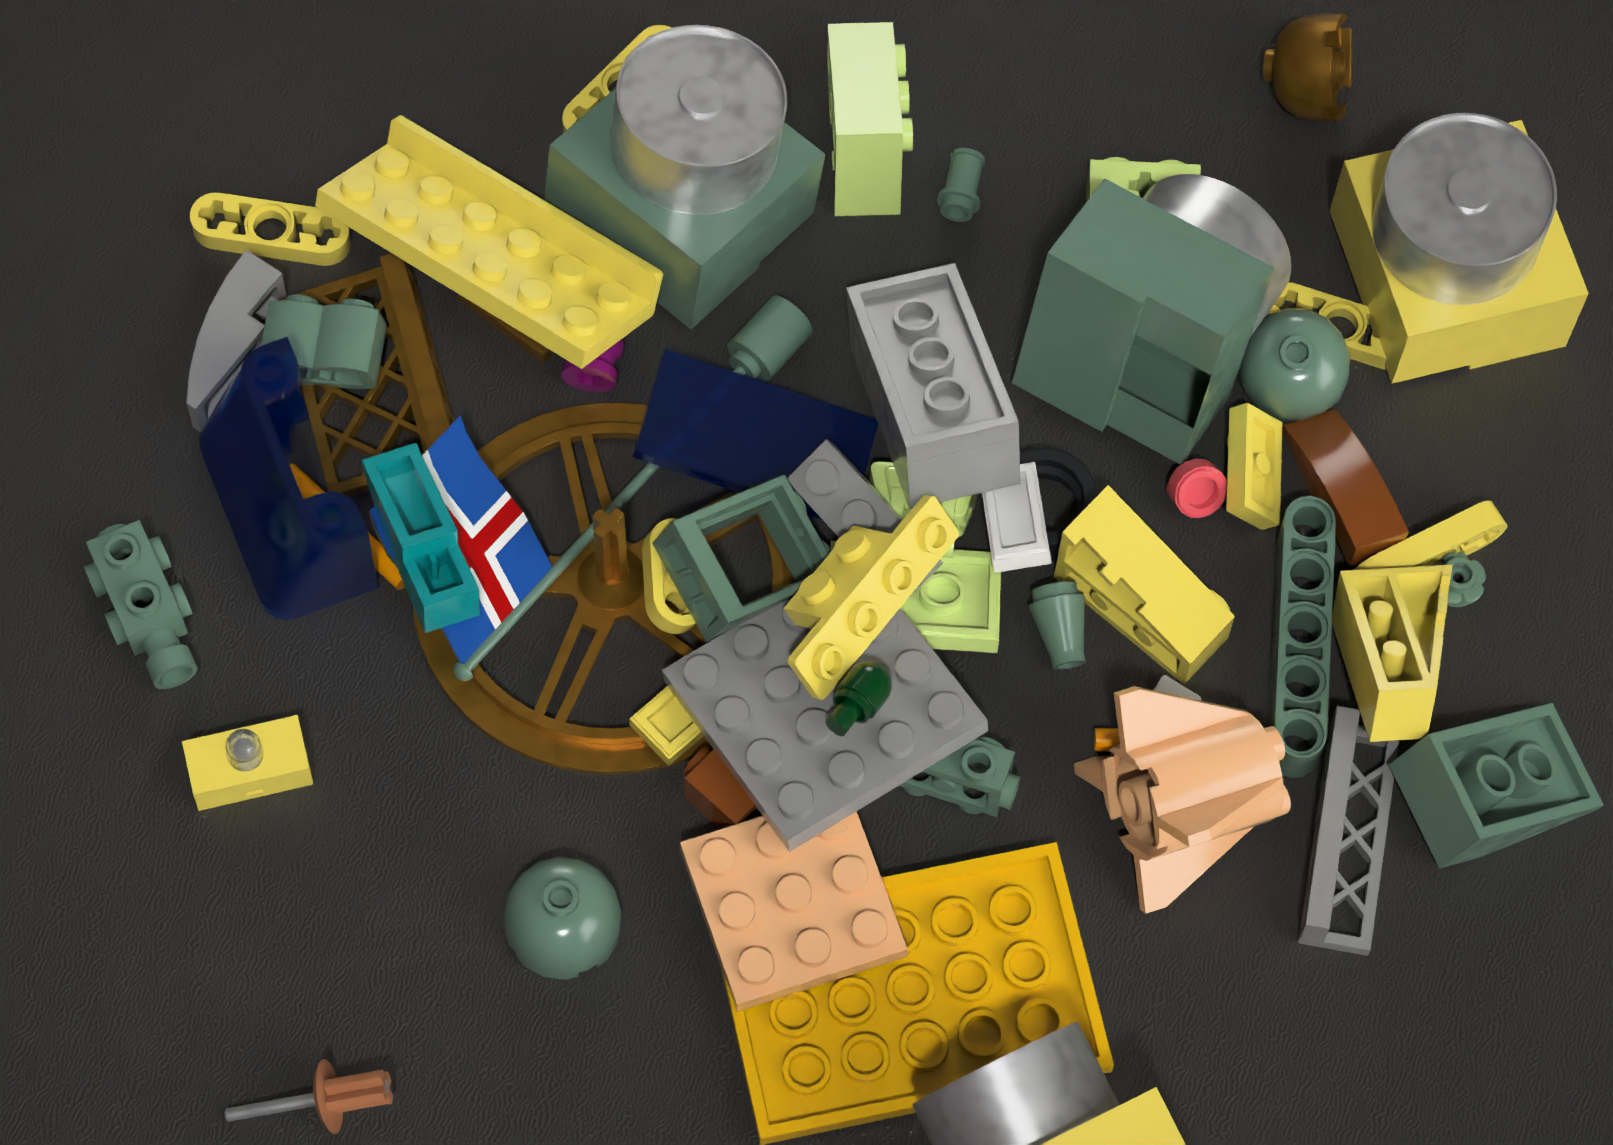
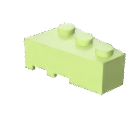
M893 22L828 24L827 75L829 115L834 151H832V170H835V216L900 215L903 152L913 151L912 118H902V114H909L908 81H898V77L906 76L905 44H895Z

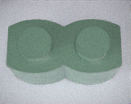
M289 295L286 297V300L270 301L268 304L257 364L267 380L294 385L324 384L346 389H373L377 385L387 325L380 311L374 309L372 304L364 300L344 299L340 304L323 306L319 305L316 299L309 296Z

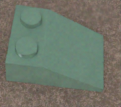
M1553 703L1430 733L1389 764L1439 869L1483 857L1594 812L1604 806Z

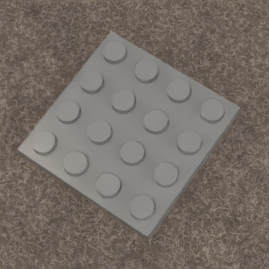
M792 598L728 630L662 669L666 685L789 852L988 732L987 718L901 608L851 667L853 668L862 662H875L883 666L891 677V694L872 719H868L866 723L855 722L845 736L834 734L825 723L836 708L833 696L839 683L824 700L812 698L788 664L789 656L812 630L794 625L783 609Z

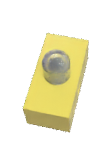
M298 715L182 741L193 796L198 811L313 785Z

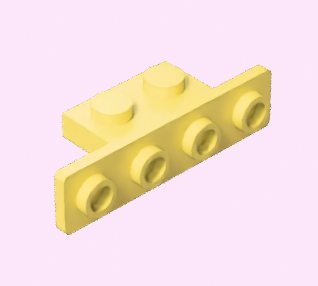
M923 495L892 533L852 526L847 533L843 534L836 541L834 549L814 573L804 579L798 592L783 608L794 625L812 629L788 658L789 666L812 698L824 700L958 538L959 532L935 496Z

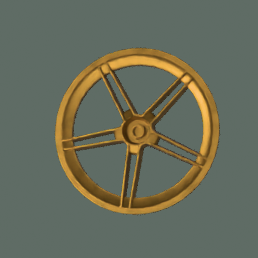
M620 402L591 403L563 408L525 421L497 436L477 451L480 458L500 482L505 476L525 462L554 448L561 447L580 535H582L590 526L571 445V443L582 441L602 510L599 509L593 515L594 539L540 596L572 599L577 602L578 606L534 710L515 700L496 685L479 664L471 671L474 676L471 680L461 681L457 679L454 675L453 667L458 661L441 628L425 633L413 607L414 621L421 648L441 688L451 702L471 723L509 750L555 768L587 774H631L669 767L631 727L595 728L566 722L611 628L616 623L624 621L634 623L679 658H683L694 651L673 634L664 632L656 627L647 615L642 561V544L644 539L636 543L627 542L624 513L617 508H614L609 515L604 512L612 501L593 440L606 438L635 439L664 446L690 416L644 404ZM702 421L676 449L708 466L735 489L698 510L775 479L769 470L746 448L730 436ZM759 514L704 536L711 547L756 520L766 541L771 561L772 592L796 582ZM561 556L547 557L553 566ZM665 601L671 611L679 614L678 608L674 603ZM697 624L687 631L700 644H706ZM581 629L594 632L595 636L555 719L545 716ZM703 736L670 766L692 759L705 747H708L710 750L713 747Z

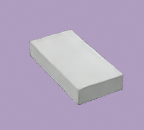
M1035 462L1020 464L1021 484L982 493L994 573L1052 564Z

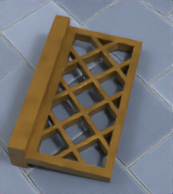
M392 253L380 257L382 266L297 293L312 297L319 302V305L325 306L340 304L344 299H354L358 292L378 286L382 299L376 309L380 311L383 319L387 316L389 327L386 328L385 337L393 340L395 345L385 365L379 368L376 388L369 389L363 400L342 391V388L324 384L301 385L329 494L336 502L370 491L364 471L360 476L340 482L337 467L348 448L367 457L382 454L392 449L403 430L420 438L425 453L455 421L414 273L407 262ZM399 364L403 376L395 373V370L397 369ZM389 381L407 389L408 398L397 416L374 406ZM316 389L324 393L320 401ZM335 399L357 408L343 434L327 427L324 421V417ZM412 413L414 415L416 425L408 422ZM369 414L391 425L377 450L354 439ZM329 438L338 442L333 451Z

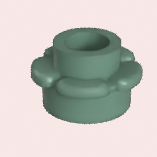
M1453 552L1444 555L1442 562L1434 564L1452 565L1448 606H1466L1477 601L1483 594L1484 588L1482 583L1486 580L1484 568L1477 560L1471 561L1464 553L1458 552L1455 554ZM1461 575L1463 582H1455L1453 576Z

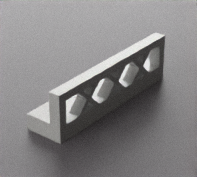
M1337 706L1328 730L1298 943L1368 956L1371 951L1394 775L1389 764L1397 759L1399 740L1370 742L1365 726L1358 725L1360 710ZM1356 742L1385 747L1382 766L1366 777L1353 763ZM1350 779H1352L1355 783L1352 786H1350ZM1380 779L1379 793H1377L1371 784ZM1362 792L1375 808L1376 814L1373 821L1357 831L1345 815L1347 800ZM1343 832H1344V834H1345L1348 838H1346L1345 840L1342 841V836H1343ZM1373 832L1370 848L1363 838ZM1354 845L1368 863V872L1349 886L1338 872L1340 854ZM1336 886V888L1339 890V893L1334 896ZM1365 887L1364 901L1362 903L1355 893ZM1345 900L1361 919L1359 937L1329 932L1332 909Z

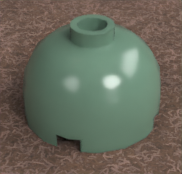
M1286 308L1265 316L1252 334L1238 371V379L1246 395L1251 399L1252 404L1256 408L1281 422L1306 420L1324 413L1340 400L1350 376V353L1342 333L1327 317L1309 309Z
M560 856L538 861L518 876L507 894L503 915V925L509 946L513 949L515 956L521 964L542 977L564 980L579 977L580 972L588 971L596 964L598 968L606 962L619 942L622 923V911L616 890L600 869L582 859Z

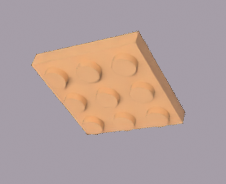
M857 811L791 852L787 850L763 816L680 842V851L737 1012L907 957L908 948Z

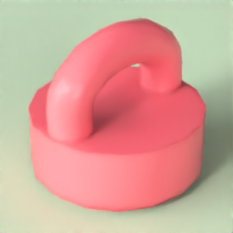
M1195 458L1185 461L1175 469L1165 489L1167 495L1181 513L1191 518H1202L1214 513L1225 501L1227 480L1213 463L1206 459Z

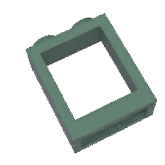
M785 474L673 521L652 543L706 643L792 598L798 592L804 579L813 574L831 552L829 546L818 536L807 516L806 506L802 497L792 489ZM759 514L796 582L742 605L704 536Z

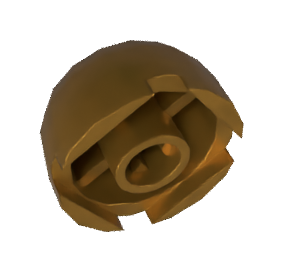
M1322 13L1304 15L1289 22L1280 32L1275 49H1267L1265 51L1263 61L1265 82H1273L1275 96L1287 112L1300 119L1315 122H1342L1348 104H1337L1338 92L1342 90L1343 86L1351 89L1353 67L1351 28H1340L1348 19L1347 14Z

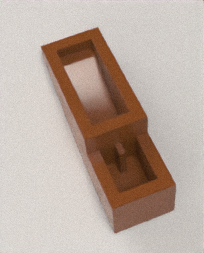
M1335 409L1306 420H1298L1283 425L1282 432L1310 495L1321 498L1334 511L1336 519L1335 536L1349 567L1361 564L1371 556L1407 538L1409 533L1407 526L1379 471L1359 439Z

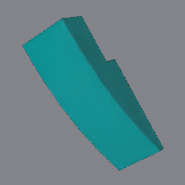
M413 443L362 459L364 475L382 528L424 632L427 633L479 616V588L458 545V530L417 444Z

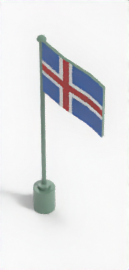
M778 295L771 296L727 344L728 352L731 355L729 363L733 371L604 510L605 513L609 515L614 508L620 510L741 378L750 382L755 381V379L761 382H769L813 334L810 321L797 306ZM460 415L422 456L458 530V545L479 588L480 615L441 628L458 661L453 667L455 677L461 681H469L474 677L471 671L594 539L592 523L552 566L524 512L480 458L465 430ZM374 506L369 511L373 528L388 557L397 567Z

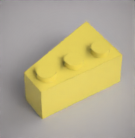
M1109 485L1062 532L1054 578L1059 582H1076L1078 594L1085 595L1086 605L1183 685L1228 639L1235 616L1230 612L1226 601L1219 594L1208 589Z
M1452 565L1340 571L1332 614V625L1370 742L1423 739L1428 735L1438 686Z

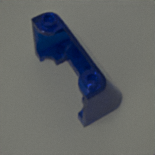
M288 337L260 346L248 354L203 426L199 437L203 460L260 603L267 613L275 618L284 620L305 616L379 588L369 534L356 504L343 493L332 491L303 499L286 458L287 455L293 453L290 442L292 429L297 423L300 424L309 420L308 410L299 386L300 373L298 362Z

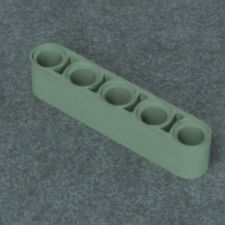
M1313 496L1300 497L1292 501L1286 509L1277 538L1268 727H1275L1282 737L1285 756L1279 763L1282 775L1290 778L1303 777L1311 773L1317 766L1325 746L1328 729L1336 519L1330 505L1321 498ZM1296 525H1308L1314 528L1319 535L1316 537H1305L1299 534L1294 527ZM1300 576L1309 578L1315 583L1317 588L1312 590L1301 589L1291 579ZM1293 629L1306 630L1313 636L1315 641L1311 643L1298 642L1291 637L1289 631ZM1290 682L1303 683L1310 688L1313 694L1309 697H1299L1291 693L1286 685ZM1294 735L1302 737L1307 741L1311 749L1301 752L1292 750L1286 745L1283 738Z

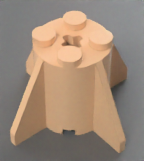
M1134 686L1114 692L1120 745L1114 746L1109 750L1114 755L1097 756L1074 763V771L1077 776L1103 792L1106 808L1111 820L1122 817L1129 834L1119 838L1124 846L1134 855L1140 910L1147 914L1167 907L1254 826L1270 822L1276 817L1289 813L1291 802L1288 791L1283 785L1279 763L1285 756L1284 742L1275 727L1263 728L1259 720L1243 709Z

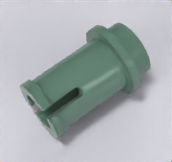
M957 148L950 154V165L945 188L939 191L937 204L940 206V213L945 218L955 222L969 221L973 214L978 212L981 205L977 192L982 168L985 165V157L974 149Z

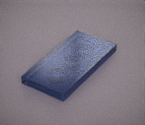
M665 349L661 356L632 457L741 493L784 474L788 478L826 439L834 443L864 476L878 423L876 419ZM803 499L806 506L807 515L821 519L820 516Z

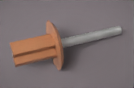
M322 1059L314 1074L313 1093L226 1108L225 1118L230 1122L316 1106L318 1116L323 1125L332 1134H338L342 1127L343 1112L391 1104L393 1101V1094L390 1089L392 1080L388 1071L384 1072L383 1069L337 1077L331 1063L326 1059Z

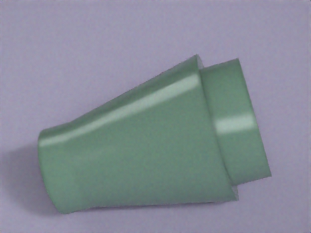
M1056 582L1033 589L1031 591L1033 603L1028 608L1049 654L1052 669L1063 670L1085 664V595L1078 594L1076 582Z

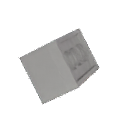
M952 263L846 287L851 352L909 509H912L923 495L935 496L940 503L1021 484L1019 421L956 264Z

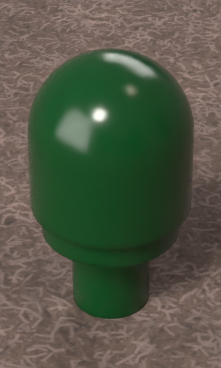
M862 662L851 668L835 689L833 702L836 708L825 721L830 731L838 736H845L855 722L866 723L868 719H872L891 694L892 681L888 671L875 662Z

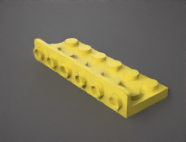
M402 115L391 120L388 141L385 146L318 188L315 207L580 369H583L654 315L663 277L660 269Z

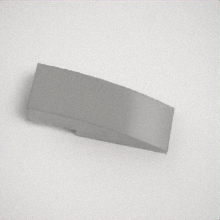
M245 250L224 279L209 306L196 340L189 370L186 404L193 428L201 433L257 368L268 304L270 301L287 297L282 272L248 250Z

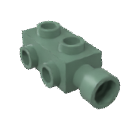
M140 520L128 525L116 524L104 529L96 538L86 541L93 562L83 567L96 598L105 594L109 596L114 610L104 613V616L117 646L128 641L134 656L143 652L147 653L148 659L145 666L157 689H170L184 684L198 670L189 647L181 644L178 639L188 634L183 618L193 613L180 583L169 586L162 572L172 566L159 535L148 539Z
M979 736L922 771L929 776L927 779L916 781L910 778L899 786L903 787L907 793L913 796L929 795L957 804L961 810L969 814L985 813L997 817L1000 807L1008 810L1011 809L1021 776L1011 774L1015 756L1014 751L1005 749L1002 744L994 739ZM973 788L982 791L984 796L972 799L964 791Z

